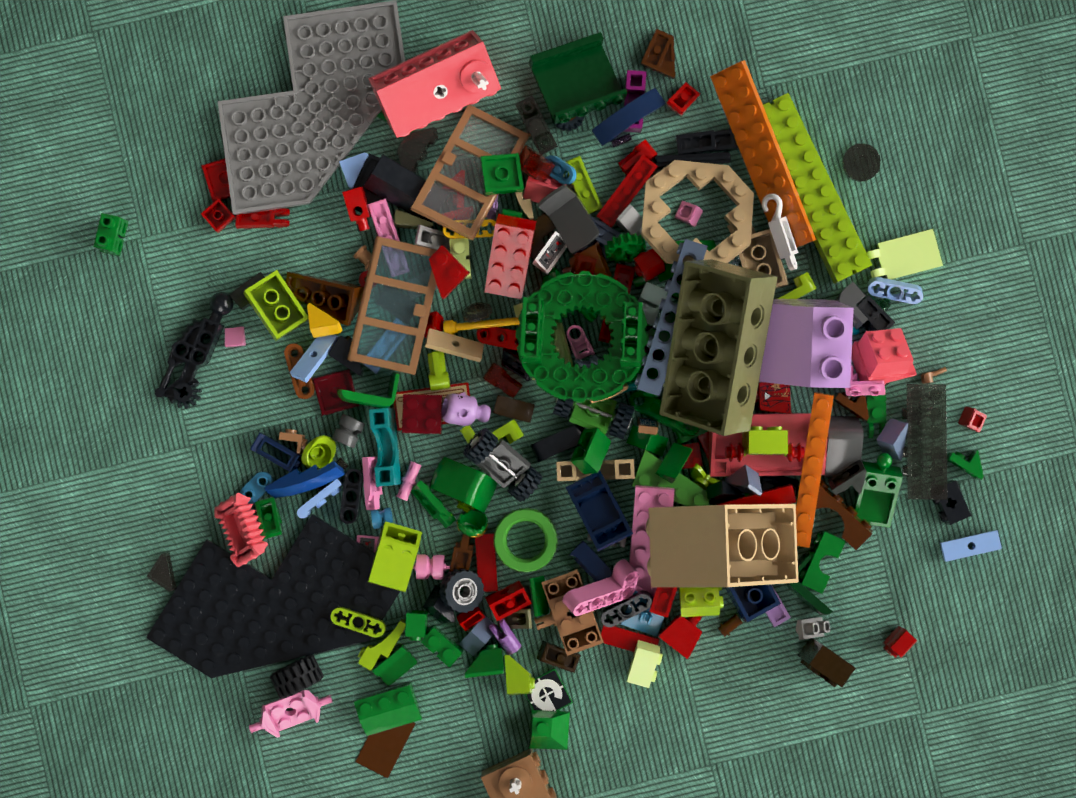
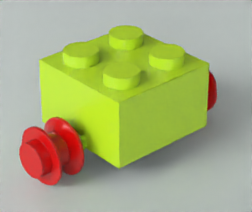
M752 426L750 431L742 432V445L738 443L737 446H733L732 443H729V446H726L725 456L729 458L730 462H732L733 458H737L738 462H740L743 456L784 455L789 462H792L793 458H797V461L800 462L801 458L805 456V449L801 447L800 443H798L797 447H793L792 443L788 445V430H782L780 426L767 427V430H763L762 426Z

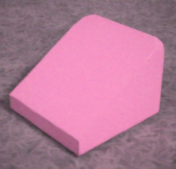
M682 200L674 218L696 227L703 210L697 205Z
M244 326L225 328V347L246 346Z

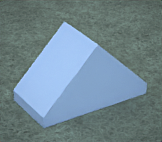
M365 152L339 161L349 189H353L360 171L368 158V154Z

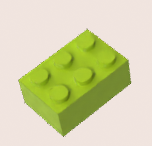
M277 270L244 290V296L275 342L309 319Z

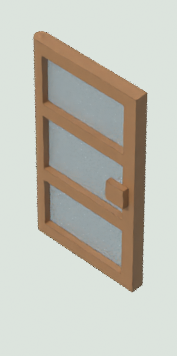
M469 104L413 203L411 210L470 240H474L498 195H485L480 157L520 154L529 138V134Z

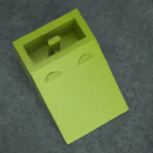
M385 521L380 531L368 582L406 592L422 532Z

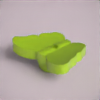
M697 463L693 467L691 477L694 479V483L701 488L707 489L709 485L719 482V480L711 478L710 475H706Z

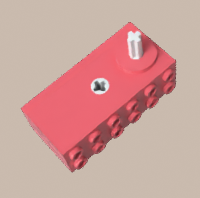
M473 30L368 78L387 123L397 138L405 137L415 129H422L432 121H439L445 115L458 112L462 107L475 104L480 99L486 96H493L497 91L501 90L485 45Z

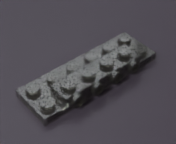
M906 384L905 408H902V419H905V422L908 423L906 446L903 447L902 458H906V465H902V476L906 477L907 500H947L946 384Z

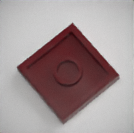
M350 369L313 379L322 416L360 406L359 404L345 402L337 395V389L356 392Z

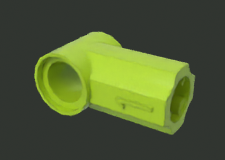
M435 351L427 354L431 391L449 389L450 380L446 370L444 352Z

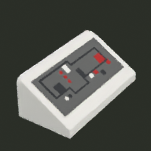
M556 231L553 233L532 263L547 275L567 248L559 233Z

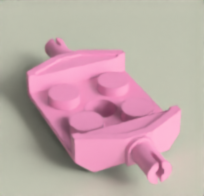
M303 690L287 698L263 705L261 718H259L260 722L249 725L250 732L253 733L265 729L278 738L280 737L279 731L314 718L315 722L318 723L320 708L333 703L332 698L328 695L319 699L318 696L315 697L309 690ZM293 708V710L287 711L286 709Z

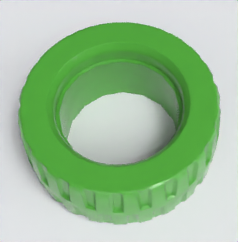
M519 508L507 513L499 521L494 533V548L497 556L503 564L518 572H533L546 566L553 558L558 545V535L553 522L547 515L532 508ZM529 521L535 523L544 534L545 543L543 549L532 558L517 557L510 551L507 545L509 530L519 522Z

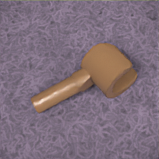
M946 367L933 372L923 373L921 375L922 384L932 383L933 376L946 372Z

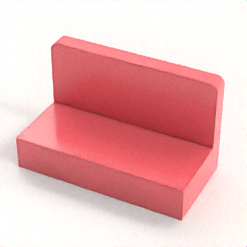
M531 170L523 198L539 203L548 194L564 184L559 183L547 174Z

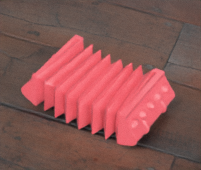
M241 493L230 496L229 499L221 502L214 509L215 518L221 519L219 524H224L221 529H227L223 534H228L226 540H230L228 545L232 547L229 550L233 551L230 558L237 567L247 564L252 559H256L264 553L266 546H268L267 542L262 541L265 536L260 535L263 530L258 529L261 522L256 520L259 516L253 515L256 511L251 509L253 504H247L251 498Z

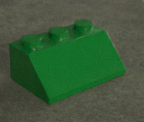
M412 682L363 696L354 701L359 721L366 736L422 720Z

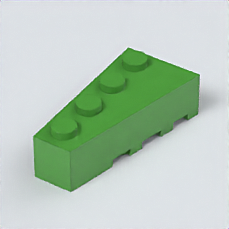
M643 451L635 473V479H633L631 486L674 488V502L685 506L708 505L710 499L707 497L706 490L681 473L678 474L672 484L655 474L662 461L648 451Z

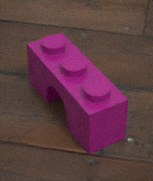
M627 70L625 85L627 95L624 100V106L645 93L647 71ZM643 119L623 132L641 133Z

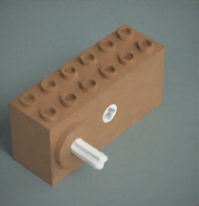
M531 748L482 770L481 779L490 798H557L553 787L549 788L548 786L549 778L545 769L541 770L539 767L541 766V761L537 752L533 753Z

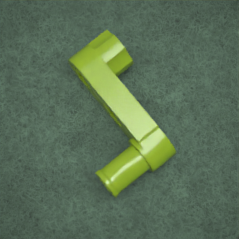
M806 272L793 279L797 287L796 289L777 299H798L817 288L809 273Z
M515 419L492 432L498 440L506 437L509 444L524 436ZM471 425L459 430L466 442L470 443V440L475 435Z

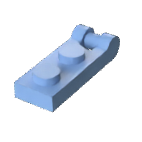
M340 478L334 480L297 510L298 517H309L311 510L315 506L320 508L327 502L326 498L332 495L334 497L342 491L341 486L344 484Z

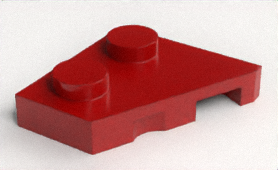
M443 245L429 258L442 299H445L470 272Z

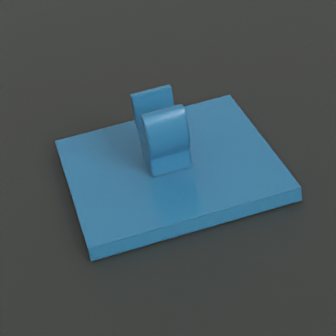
M640 597V602L646 604L647 598L643 599ZM630 605L627 606L625 613H630L632 611ZM649 608L621 622V625L657 637L665 617L649 612Z

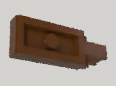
M465 534L462 535L461 543L456 542V546H454L450 572L459 568L470 569L473 545L469 544L470 537Z

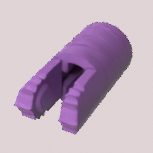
M504 619L499 620L500 627L503 630L502 633L496 624L489 625V629L507 655H511L521 648L520 642Z

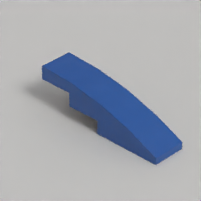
M335 461L321 469L314 465L302 473L296 468L264 487V489L274 498L292 496L326 485L345 475L343 468Z

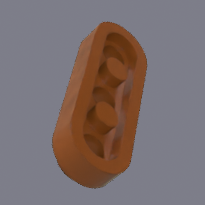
M295 343L289 344L284 350L289 373L305 353L304 349ZM293 350L298 351V355L296 357L292 356ZM291 376L296 395L301 399H310L315 393L312 377L305 383ZM305 386L309 388V391L306 394H304L302 391L303 387Z

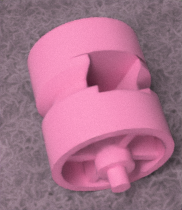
M417 554L413 569L416 571V579L425 580L432 576L435 580H442L446 569H450V566L445 564V555H433L429 559L426 554Z

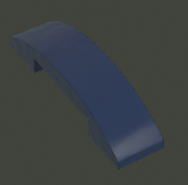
M654 88L612 114L592 129V132L603 147L618 137L620 133L647 115H651L666 105L657 89Z

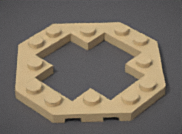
M674 160L645 183L641 236L666 263L673 264L674 261L678 262L680 254H677L679 245L658 223L671 211L660 197L685 177L698 190L714 180L737 205L724 217L735 232L711 251L706 250L703 260L713 259L729 263L751 244L753 191L729 165ZM697 238L693 240L694 242L702 244ZM686 256L683 258V264L685 261L694 259L691 256Z

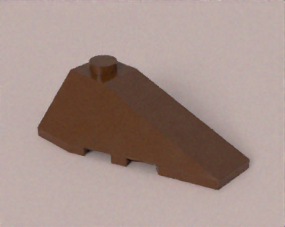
M287 272L286 284L296 299L306 304L311 303L338 320L340 324L349 326L359 311L364 290L363 286L294 272Z

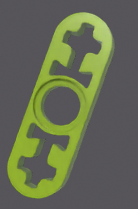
M337 607L331 613V620L334 624L371 637L378 638L386 630V625L382 620L344 607ZM340 611H342V615L345 617H349V613L352 614V617L349 620V625L346 624V622L348 621L347 619H341L340 621H338V617L335 616V613L338 614ZM355 617L363 619L364 624L362 627L354 626L353 619ZM368 620H370L369 625L375 626L378 623L382 631L374 633L373 628L368 627V631L364 630V628L367 626Z

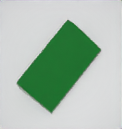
M673 443L655 474L672 484L693 449Z
M543 575L530 577L534 616L548 614V600L541 583L545 581Z

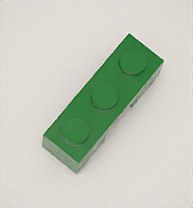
M825 531L817 533L813 542L816 545L813 551L808 553L811 559L805 569L803 568L798 575L799 582L823 594L830 576L820 570V560L828 555L839 558L846 541Z

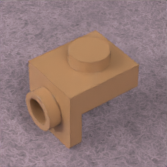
M285 429V433H279V440L298 442L296 453H303L308 443L305 435L296 434L297 430Z

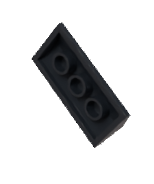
M382 154L363 187L407 213L432 222V220L411 210L426 179ZM433 184L422 205L439 213L449 193Z

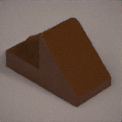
M838 392L834 395L833 400L861 420H868L869 415L865 395L857 396L854 401H851L852 397L846 396L845 392H842V394Z

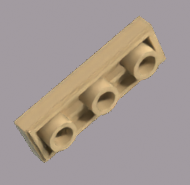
M429 328L425 347L480 362L484 344Z

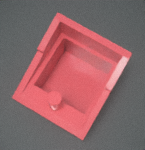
M901 328L866 331L859 341H855L852 345L851 359L856 373H858L859 381H884L885 385L886 383L916 376L917 374L913 365L912 354Z

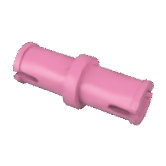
M410 461L406 475L401 479L403 482L396 497L408 501L412 487L417 483L415 480L422 465Z

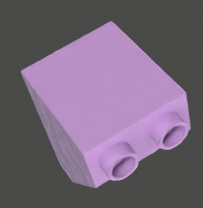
M774 299L759 382L817 388H850L854 308L838 301L827 299Z

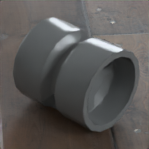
M342 414L339 421L340 428L335 429L332 439L355 448L359 439L357 434L362 433L365 423Z

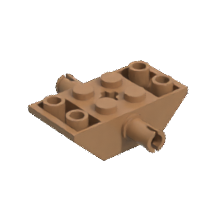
M578 569L541 582L551 611L550 614L534 619L535 624H538L536 625L537 630L551 625L557 626L567 656L604 643L593 614L595 611L580 616H572L567 614L569 609L563 603V597L567 592L583 586Z

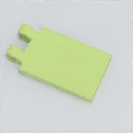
M933 229L876 244L877 250L867 252L870 260L879 258L881 268L870 271L872 278L885 276L886 279L892 280L943 266Z

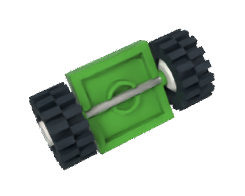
M557 398L552 414L567 419L573 405L574 409L569 422L588 429L598 428L606 435L611 421L612 425L609 435L623 440L631 423L635 407L620 402L616 414H613L617 401L612 399L591 403L590 400H586L584 403H575L572 399L564 401Z

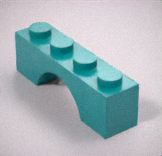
M381 408L369 410L370 427L375 435L378 449L377 463L374 467L376 487L400 485L402 482L395 409Z

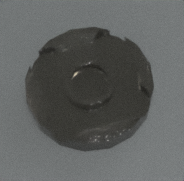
M855 144L843 156V170L854 181H868L879 172L881 158L878 151L871 145Z

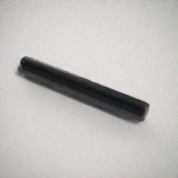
M729 152L655 156V164L658 167H666L674 160L726 164L730 163L731 156Z

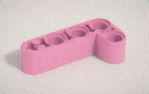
M620 560L614 566L611 577L567 592L563 597V603L575 616H580L628 599L635 592L639 573L627 560Z

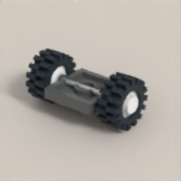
M483 428L478 434H475L474 438L470 440V443L464 449V456L481 468L503 488L509 485L508 493L519 502L525 501L526 498L528 499L530 494H533L534 490L538 488L537 485L541 483L542 475L530 466L531 463L503 439L498 442V438L487 428Z

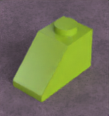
M505 655L507 694H532V689H535V678L531 677V674L510 655Z

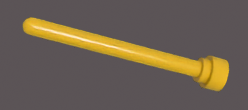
M519 317L463 323L445 320L443 329L445 333L454 335L460 330L520 325V322L518 320Z

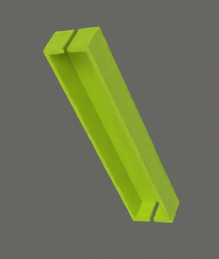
M789 93L772 100L771 104L770 102L763 104L816 237V240L813 242L833 283L836 284L872 266V263Z

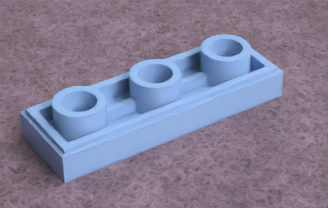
M338 336L317 337L290 371L291 376L307 383L328 356L339 339Z
M998 530L940 542L945 562L1002 549ZM970 542L973 545L971 549L968 548Z

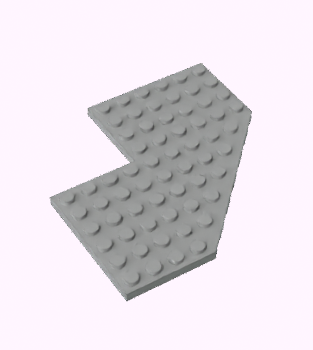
M396 0L283 16L293 91L218 101L233 215L310 204L339 167V161L346 158L382 109L368 78L405 62Z

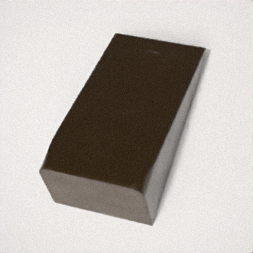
M498 395L493 414L531 423L535 404Z
M546 641L542 642L537 655L539 661L575 673L581 657L578 653L567 656L565 648Z

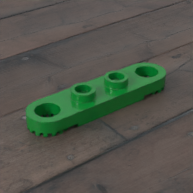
M638 391L630 396V406L635 407V411L686 436L692 437L698 434L700 430L698 427H695L693 431H688L685 428L686 423L659 415L661 400L655 397L644 396ZM637 397L644 399V403L640 406L633 402Z

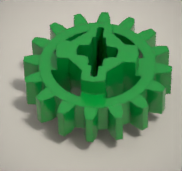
M629 233L626 235L619 234L618 238L612 237L613 241H607V245L604 246L606 258H609L610 262L613 260L615 263L621 261L622 264L625 261L632 262L640 253L647 251L645 239L641 235L637 236L636 233L632 235Z

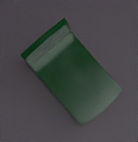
M807 553L798 559V573L811 559V556ZM800 582L785 583L795 595L816 613L829 615L833 612Z

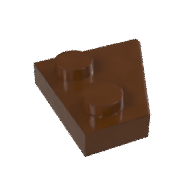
M656 29L640 65L674 80V36Z

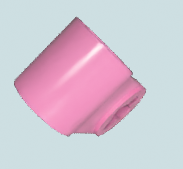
M578 325L570 326L566 331V337L575 358L581 360L587 356H593L595 352L583 329ZM576 328L580 331L578 339L570 337L571 329ZM587 349V351L579 354L580 351Z

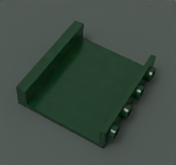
M601 32L530 56L529 66L554 124L559 122L566 123L571 118L583 117L591 111H601L608 105H618L625 100L627 90L626 88L622 90L602 46L604 38Z

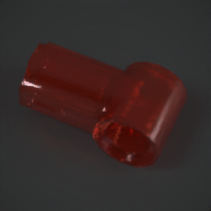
M494 362L482 377L512 398L516 396L523 386Z

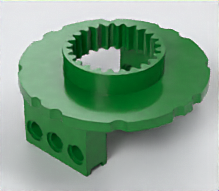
M581 271L579 274L568 272L542 284L541 289L538 292H533L529 298L523 297V308L518 318L520 326L516 329V339L519 341L517 352L527 375L530 378H534L537 382L536 385L543 391L564 401L572 399L575 403H584L586 400L596 402L620 392L623 389V385L626 382H631L638 374L643 364V356H646L644 349L648 344L649 335L645 329L648 324L643 311V302H638L635 296L629 295L628 288L619 281L600 273L592 275L590 271ZM583 309L586 310V313L593 310L595 316L600 314V319H605V324L609 325V332H612L610 333V339H612L610 341L611 348L607 349L609 355L604 354V361L599 359L598 365L591 363L590 368L583 365L582 369H580L578 364L571 367V362L565 364V359L560 358L559 352H556V346L553 345L555 341L552 338L555 336L554 330L558 328L557 323L562 322L561 317L567 318L568 312L573 315L575 310H578L579 313Z

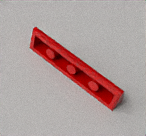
M792 484L762 491L761 496L750 494L716 504L796 503Z

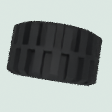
M308 655L275 671L270 676V679L279 698H287L316 684L324 675L314 655Z

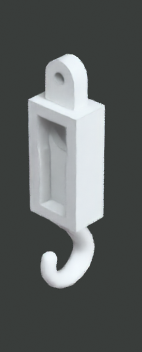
M768 194L762 200V208L767 212V202L770 199L776 201V211L771 222H768L780 259L785 258L789 270L792 271L797 269L794 254H797L798 250L787 217L781 218L782 199L776 194Z

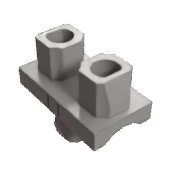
M822 617L797 620L796 632L799 635V640L824 636V633L830 632L829 621H823Z

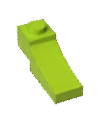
M401 619L396 628L374 646L369 644L367 648L363 647L357 656L360 658L358 664L372 671L381 654L388 658L405 629L406 621Z

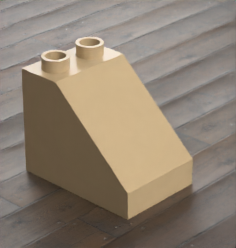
M796 504L649 508L646 532L650 537V558L647 563V570L651 577V587H739L799 582Z

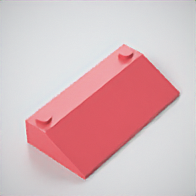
M811 413L753 414L751 427L762 426L763 430H767V427L780 426L782 430H788V445L792 443L793 447H797L798 443H800L801 447L805 449ZM709 431L710 477L730 476L745 464L759 473V476H801L804 458H801L800 462L797 461V458H793L792 462H789L784 455L743 456L740 462H738L737 458H733L732 462H730L729 458L725 456L726 446H729V443H732L733 446H737L738 443L742 445V432L722 436ZM827 443L821 475H825Z

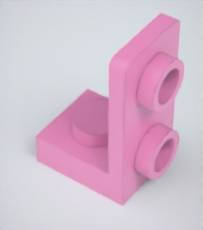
M851 366L850 388H845L846 396L885 395L884 381H858V373H855L854 367Z

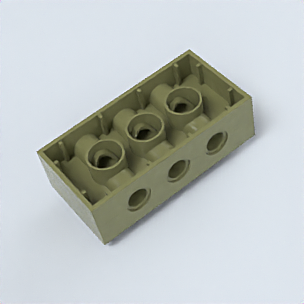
M713 259L685 261L659 415L722 436L750 431L778 276Z

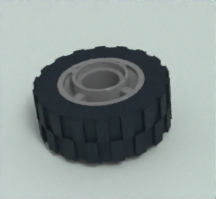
M459 568L451 572L449 571L443 577V581L440 583L439 594L441 595V601L449 609L460 613H468V611H473L482 602L484 584L476 573ZM464 587V591L460 595V589Z

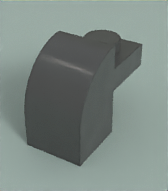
M852 282L836 297L835 301L854 308L853 327L857 330L868 320L856 306L866 295Z

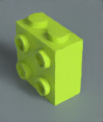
M679 587L681 617L720 615V608H724L723 596H719V591H722V587Z

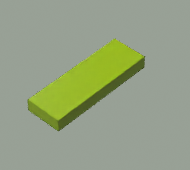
M581 156L566 161L576 170V179L571 185L587 212L591 214L601 210L603 207Z

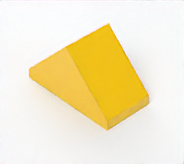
M311 303L307 305L309 326L313 338L339 334L343 331L338 320Z

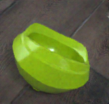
M325 435L314 438L303 450L302 463L308 469L314 465L320 469L332 462L336 452L335 441Z

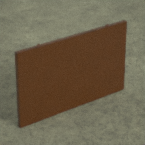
M412 722L369 735L362 750H360L356 762L388 778L416 723Z

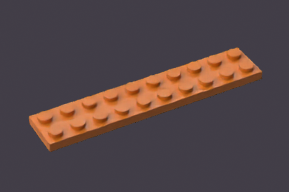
M740 61L710 76L761 205L766 195L772 193L778 195L783 203L781 218L787 217L796 247L815 241L816 237L746 61ZM772 199L767 202L768 211H764L768 222H771L777 206L776 201Z

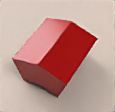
M478 606L473 611H468V613H460L456 618L462 628L467 631L484 619L485 616Z

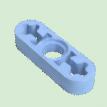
M873 277L868 281V292L875 297L909 304H918L923 299L922 288L915 284L881 277ZM876 284L880 285V287H878L877 289L873 288V286H876ZM899 287L901 291L898 294H892L890 289ZM917 292V295L911 297V294Z

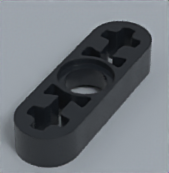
M642 590L633 594L628 599L607 607L601 615L602 624L606 627H613L649 609L652 605V595L648 591ZM640 597L643 599L647 598L646 604L640 602ZM623 605H630L632 611L624 613L621 607ZM607 614L613 616L612 621L611 619H606Z

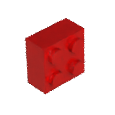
M219 198L201 213L217 233L236 219Z
M699 442L683 445L693 450L682 469L693 468L696 463L703 466Z

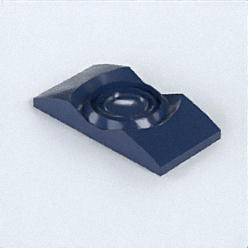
M600 470L598 473H593L566 487L597 551L633 534Z

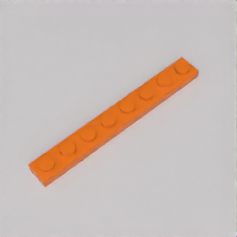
M816 392L813 398L796 505L797 546L810 548L834 399V395Z

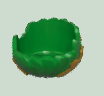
M470 509L467 513L460 514L456 522L457 528L471 538L480 537L487 530L488 518L481 511Z

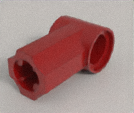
M645 139L633 149V152L622 159L618 165L628 175L642 155L652 161L658 154Z

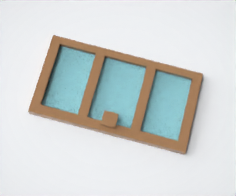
M376 236L347 360L416 375L436 288V280L429 258L437 250Z

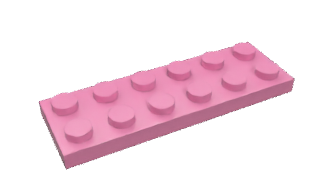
M635 485L632 521L633 534L631 535L629 563L639 573L635 591L645 590L654 597L657 587H651V577L647 570V563L650 558V537L646 532V522L649 518V508L673 507L674 488Z

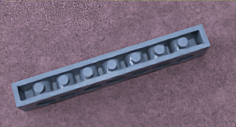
M685 239L684 243L680 242L677 250V254H680L678 262H673L671 272L674 275L672 281L668 280L665 291L668 294L666 299L662 298L658 309L662 310L660 318L656 317L653 329H656L654 337H649L647 347L650 350L648 355L643 356L642 359L644 369L642 374L638 373L635 384L638 385V390L660 396L666 378L675 321L673 323L666 322L665 314L673 312L676 315L678 304L671 302V296L674 293H680L681 285L677 283V277L683 275V258L691 256L694 260H703L707 245ZM664 330L670 333V339L666 342L659 339V333ZM656 349H661L664 352L662 360L658 361L653 358V352ZM649 368H656L658 371L657 378H648L647 370Z

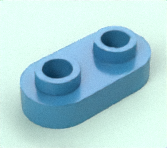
M549 155L543 159L542 169L547 175L561 184L569 185L575 181L576 170L574 167L557 156Z
M259 472L241 489L240 493L245 496L248 491L252 493V497L247 504H254L266 493L264 487L274 482L272 475L268 472ZM261 478L266 479V483L264 485L260 484Z

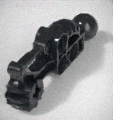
M217 292L211 297L210 309L212 313L209 319H194L191 324L186 325L187 328L184 331H181V337H178L177 341L172 345V351L167 361L169 366L165 376H163L159 388L155 390L157 397H168L171 403H177L178 408H182L184 405L185 409H189L190 404L192 406L197 405L194 399L201 400L197 393H201L202 389H196L199 386V381L195 376L200 366H205L210 362L225 326L220 324L221 319L233 309L234 302L228 293ZM209 334L211 341L205 344L203 339L205 335ZM185 345L186 352L183 355H181L179 353L180 346ZM199 352H202L204 356L201 362L196 360V355ZM185 363L180 378L167 387L174 367ZM180 390H186L188 392V395L186 396Z

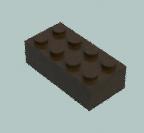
M813 638L807 641L798 654L802 659L800 663L833 687H836L837 684L843 687L856 669Z

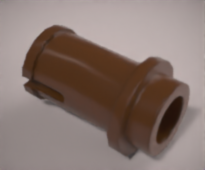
M734 614L723 624L720 623L718 630L724 637L730 636V633L743 624V622Z

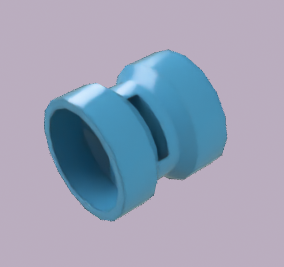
M384 508L383 511L371 510L374 529L383 526L385 521L393 523L391 508Z

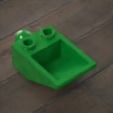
M881 453L877 457V463L862 461L867 473L861 494L856 490L854 509L858 513L856 516L861 520L865 519L874 526L890 528L903 476L900 467L891 466L892 457L888 453Z

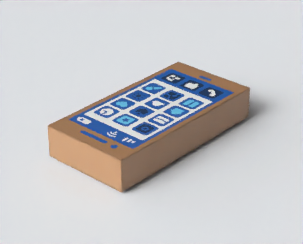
M638 417L637 427L639 433L653 435L658 433L657 421Z

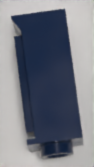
M264 433L258 434L250 450L289 472L296 468L299 469L302 460H300L301 454H297L294 450ZM267 442L290 455L291 458L288 463L285 464L262 451L263 444Z
M584 541L580 542L569 553V555L575 556L574 560L595 582L612 576L613 571Z

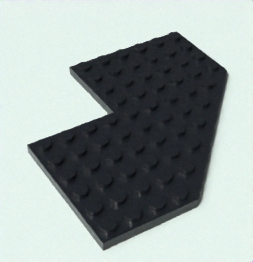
M312 514L273 578L268 577L249 564L237 567L231 561L230 552L206 539L146 638L208 677L215 678L370 641L371 636L334 624L331 620L332 611L337 607H344L383 620L400 591L368 582L375 552ZM340 611L338 614L335 613V616L338 617V621H340L341 619H347L348 621L346 622V624L349 625V620L352 617V614L349 613V617H345L342 615V611ZM355 617L353 624L355 627L360 628L363 626L364 621L361 617ZM368 620L364 630L368 631L367 629L370 627L374 629L375 633L380 624L377 623L375 626L369 625L371 621Z

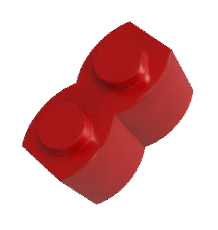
M897 626L882 642L885 645L883 649L895 658L897 656L902 658L917 640L906 629Z

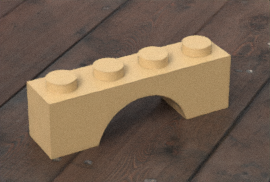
M634 459L604 460L600 471L605 480L635 479ZM571 461L556 462L557 481H579L591 475L583 474Z

